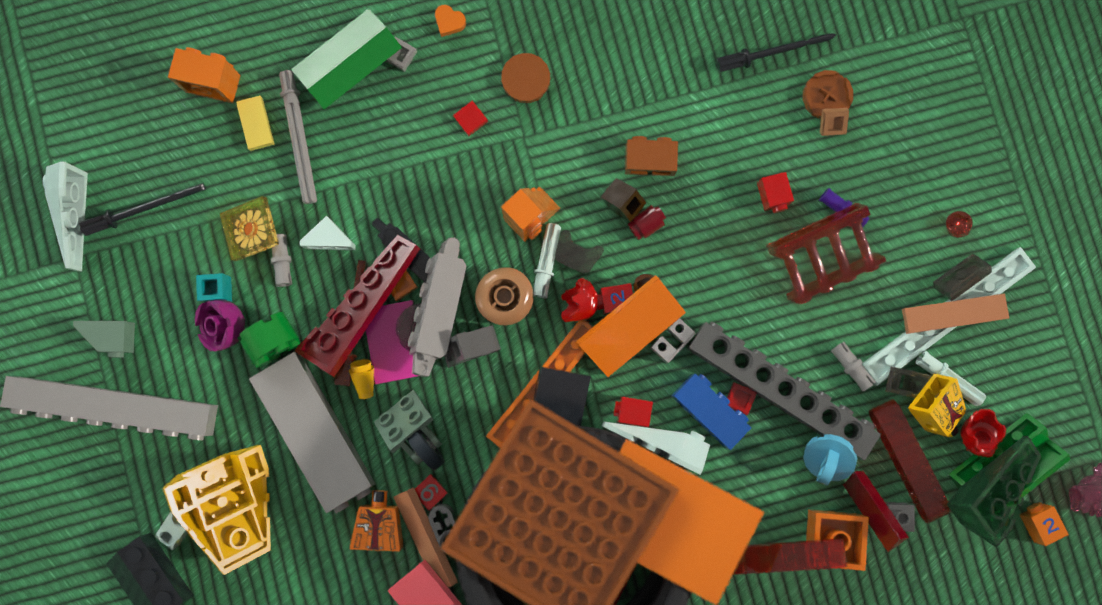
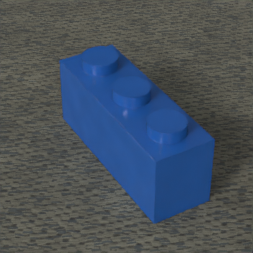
M691 374L671 396L725 449L731 450L751 429L747 424L749 419L740 410L735 412L728 405L730 400L721 392L716 394L710 388L712 383L702 374L699 376Z

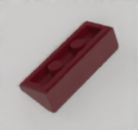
M855 471L852 473L843 486L861 513L869 517V525L887 552H890L909 537L865 472Z

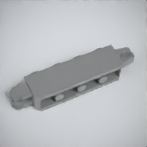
M455 237L444 241L440 246L439 253L434 255L432 259L429 258L426 264L425 273H428L426 283L422 284L419 294L422 302L421 306L417 307L415 311L414 322L417 323L415 331L411 332L408 340V347H411L409 354L413 355L412 374L428 377L435 360L447 354L466 270L465 262L463 259L458 258L460 243Z

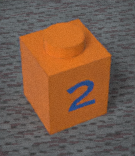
M1038 502L1026 508L1027 511L1020 514L1034 543L1047 546L1069 535L1054 506Z

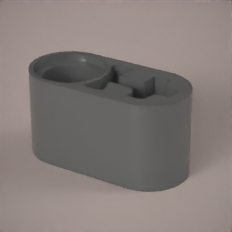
M445 503L436 505L429 514V522L440 548L445 542L446 535L451 532L453 527L446 529L443 533L441 532L445 525L442 519H436V516L439 514L438 510L441 513H447L448 516L445 519L447 527L450 524L454 527L457 522L453 508Z

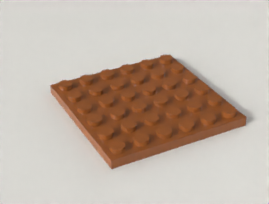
M530 399L440 549L530 605H612L679 489Z

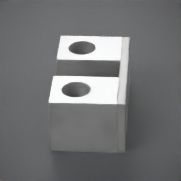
M680 318L667 329L681 343L677 349L662 336L650 347L666 364L696 334ZM676 325L681 326V333L676 332ZM660 343L665 346L664 351L658 349Z

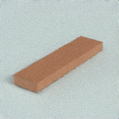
M1005 293L902 309L906 334L1010 319Z
M414 487L394 496V500L422 560L428 562L447 587L458 583L445 553L440 549L427 514Z

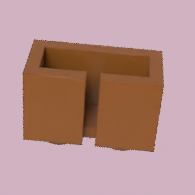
M634 136L632 139L627 140L625 152L626 175H647L648 171H652V176H675L678 163V141H672L669 137L647 140L644 136Z

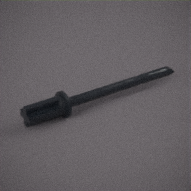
M824 34L812 37L807 41H796L749 53L744 48L741 52L716 58V68L719 70V73L744 66L745 68H750L752 60L799 49L805 45L826 42L833 39L836 34Z
M201 183L113 214L108 209L104 214L79 222L80 231L84 236H88L111 227L115 229L118 227L116 221L206 190L205 185Z

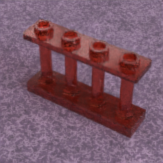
M855 203L766 245L770 255L784 260L795 289L786 294L788 300L795 304L806 303L812 299V296L818 293L830 292L834 289L835 285L842 282H851L857 278V275L863 272L874 271L880 267V264L886 262L885 256L871 252L861 224L863 218L871 215L867 205ZM846 226L852 228L862 255V259L849 264L839 237L840 229ZM823 237L829 238L840 269L828 275L816 247L817 240ZM801 247L806 248L817 280L806 285L802 281L793 257L794 251Z

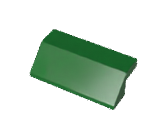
M368 8L291 70L320 106L326 109L402 47L388 28Z
M1026 413L1006 429L1005 437L997 445V449L992 457H982L973 454L948 475L968 502L988 521L992 522L1070 460V454L1049 439L1047 427Z

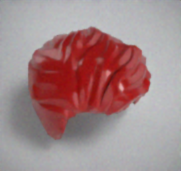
M584 278L578 279L573 289L566 290L561 295L562 300L568 303L567 309L561 314L564 322L588 320L598 309L597 292L592 283Z
M991 409L975 411L963 423L960 430V435L967 451L982 457H992L997 449V445L1002 442L1006 434L1005 425H1002L997 420L995 412Z

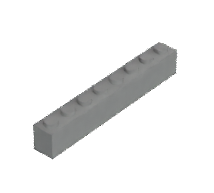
M6 376L0 407L11 408L10 413L27 415V411L36 412L35 417L52 418V415H60L62 421L77 422L78 418L87 419L86 424L102 426L103 422L112 423V428L128 429V425L137 426L138 432L153 433V429L163 430L162 435L178 437L179 433L188 434V439L203 440L204 436L213 435L218 405L19 376Z

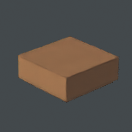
M847 108L822 109L820 134L822 136L847 134L849 110Z

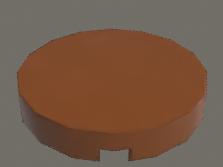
M521 53L513 56L505 63L501 82L505 93L519 103H532L542 98L550 86V71L547 64L540 57L532 53Z
M824 70L816 73L807 81L803 89V102L812 116L821 119L822 109H849L853 101V88L846 77L844 78L836 71Z

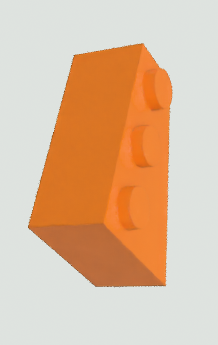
M533 187L531 190L523 188L517 191L501 206L504 221L525 242L528 238L531 240L536 238L542 231V225L560 207L541 187L537 189Z

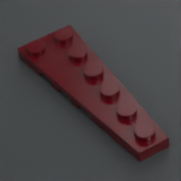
M397 235L376 258L374 263L360 276V282L353 290L349 289L343 295L345 299L336 309L332 308L326 314L328 318L319 328L315 327L296 348L295 352L335 377L420 248L416 244Z

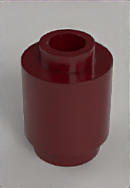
M650 205L639 212L627 225L637 240L641 238L646 239L665 226L663 220L666 217L658 206L654 208Z

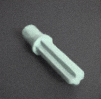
M548 223L546 226L538 268L534 270L536 277L533 296L537 295L538 298L548 297L551 277H554L552 270L561 227L554 223Z
M927 351L922 352L923 357L921 355L918 356L915 362L917 365L932 375L939 374L957 378L962 397L974 406L983 404L986 395L949 369L947 363H941Z

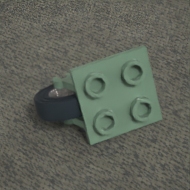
M414 390L402 397L399 402L374 421L392 453L402 447L417 465L423 461L432 470L438 469L445 462L438 450L442 443L427 426L433 421V418Z

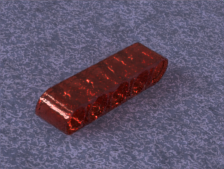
M891 399L869 410L871 421L876 426L877 432L881 434L880 438L924 522L929 524L951 513L950 503L898 403Z
M844 539L747 545L732 575L848 567Z

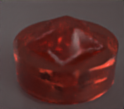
M953 212L946 219V230L953 237H965L972 230L973 221L966 212Z

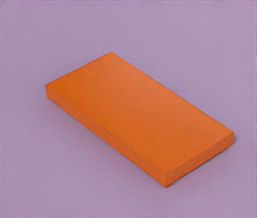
M655 275L576 342L602 372L609 377L686 312Z

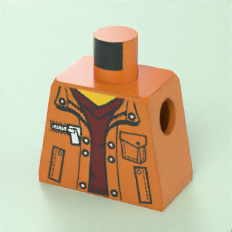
M373 490L371 505L359 507L350 543L351 550L400 551L403 548L400 511L398 506H387L388 491Z

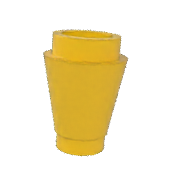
M368 359L352 362L349 374L359 399L373 397L374 366L371 365V361Z

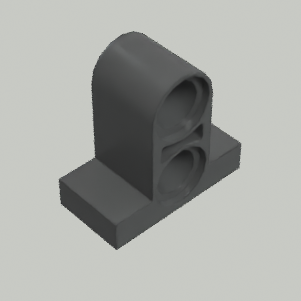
M493 325L468 333L463 332L451 337L447 354L444 355L448 368L501 350Z

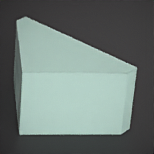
M327 216L300 240V246L304 249L355 250L356 245Z

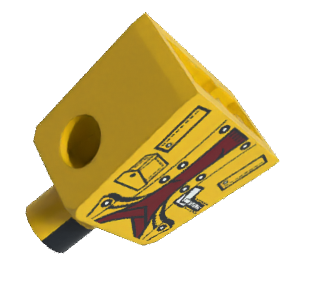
M933 374L908 407L924 430L946 437H953L958 433L957 424L966 412L957 378Z

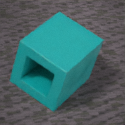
M222 273L196 275L197 301L204 303L209 300H228L232 302L230 276Z

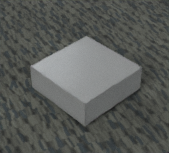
M395 37L402 48L388 58L386 62L405 72L416 55L417 49Z

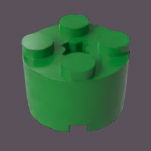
M284 312L274 313L270 315L271 321L266 320L263 322V320H260L240 333L238 340L256 368L266 363L270 365L282 358L280 353L286 350L290 352L301 344L298 335Z

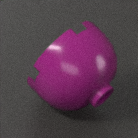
M209 300L201 303L195 313V326L200 325L201 334H197L204 347L210 351H222L236 345L239 342L238 337H240V333L245 330V318L237 305L228 300Z

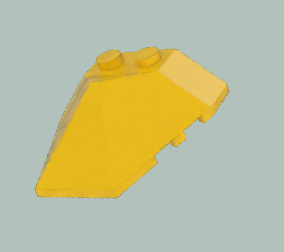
M261 445L225 453L176 475L163 487L172 515L223 575L271 550L270 517H267V502L270 501L269 493H267L269 468Z

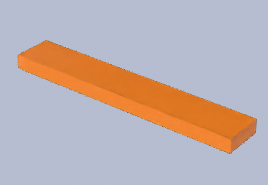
M586 320L578 321L542 367L570 372L585 354V351L576 341L593 326ZM539 371L486 435L498 447H502L530 399L533 400Z

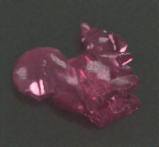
M1102 462L1093 468V475L1084 477L1078 485H1074L1069 489L1071 511L1077 512L1081 508L1082 512L1089 513V516L1096 514V517H1102Z

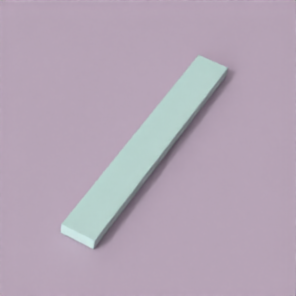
M1021 247L1017 248L945 302L1001 294L1035 269L1036 266ZM956 327L906 334L905 331L863 362L862 365L876 381L874 386H878Z

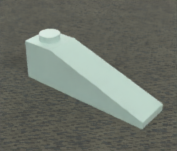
M58 162L46 167L43 187L45 188V196L65 268L82 271L84 234L80 231L79 222L85 220L88 173L66 162Z
M604 422L602 425L700 475L703 471L710 445L704 442L706 437L699 433L691 431L689 435L684 432Z

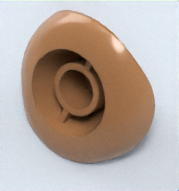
M503 267L492 270L480 280L476 288V306L482 316L494 324L512 325L518 323L527 316L532 307V285L528 278L517 269Z

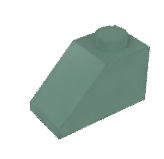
M73 321V326L97 352L108 353L107 357L124 358V353H134L135 323L128 321Z

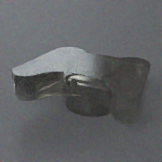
M563 230L557 245L555 260L581 274H587L603 254L604 248L601 245H597L591 249H585L573 243L570 232Z

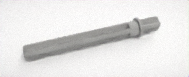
M291 70L281 71L279 73L282 88L280 97L283 98L302 201L305 204H313L317 202V196L298 96L300 91L296 89L294 73Z

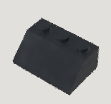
M152 533L139 536L119 550L106 563L134 605H182L194 596Z

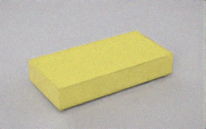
M256 96L237 101L236 104L248 149L252 151L275 145L263 98Z

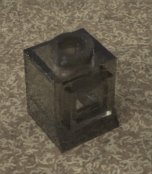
M891 366L885 391L916 398L931 378V375ZM905 376L903 386L899 388L901 377Z

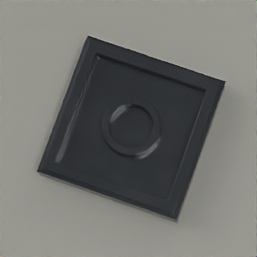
M540 366L533 401L571 424L581 426L591 376Z

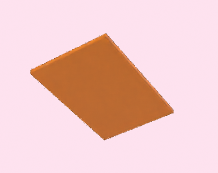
M626 439L619 453L679 489L637 563L717 605L764 512Z

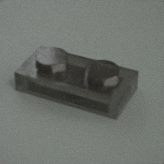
M972 253L936 279L933 285L937 291L953 301L992 273V268L990 264Z

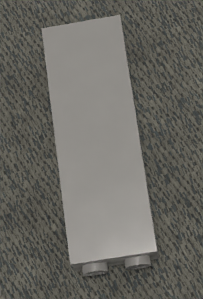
M293 352L249 378L326 513L334 510L337 514L350 506L347 502L355 496L360 500L371 493L370 487L376 483L301 355Z

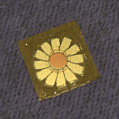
M258 197L220 213L231 260L239 261L279 245L267 197Z

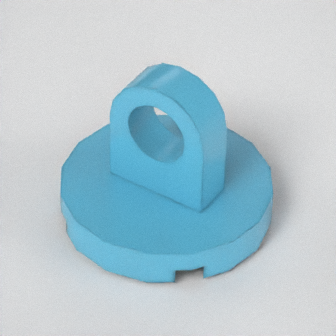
M824 434V437L817 438L818 436H816L806 444L803 456L804 463L808 470L817 477V482L827 486L830 481H841L848 478L854 472L857 454H855L851 443L844 438L832 434Z

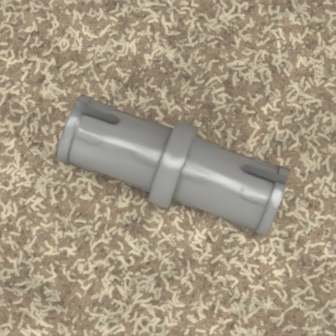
M284 234L270 236L273 256L271 258V265H274L275 284L278 287L292 285L290 275L291 256L288 255L287 236Z
M844 341L831 350L845 368L843 371L855 380L862 392L876 383L862 365V360L856 358Z

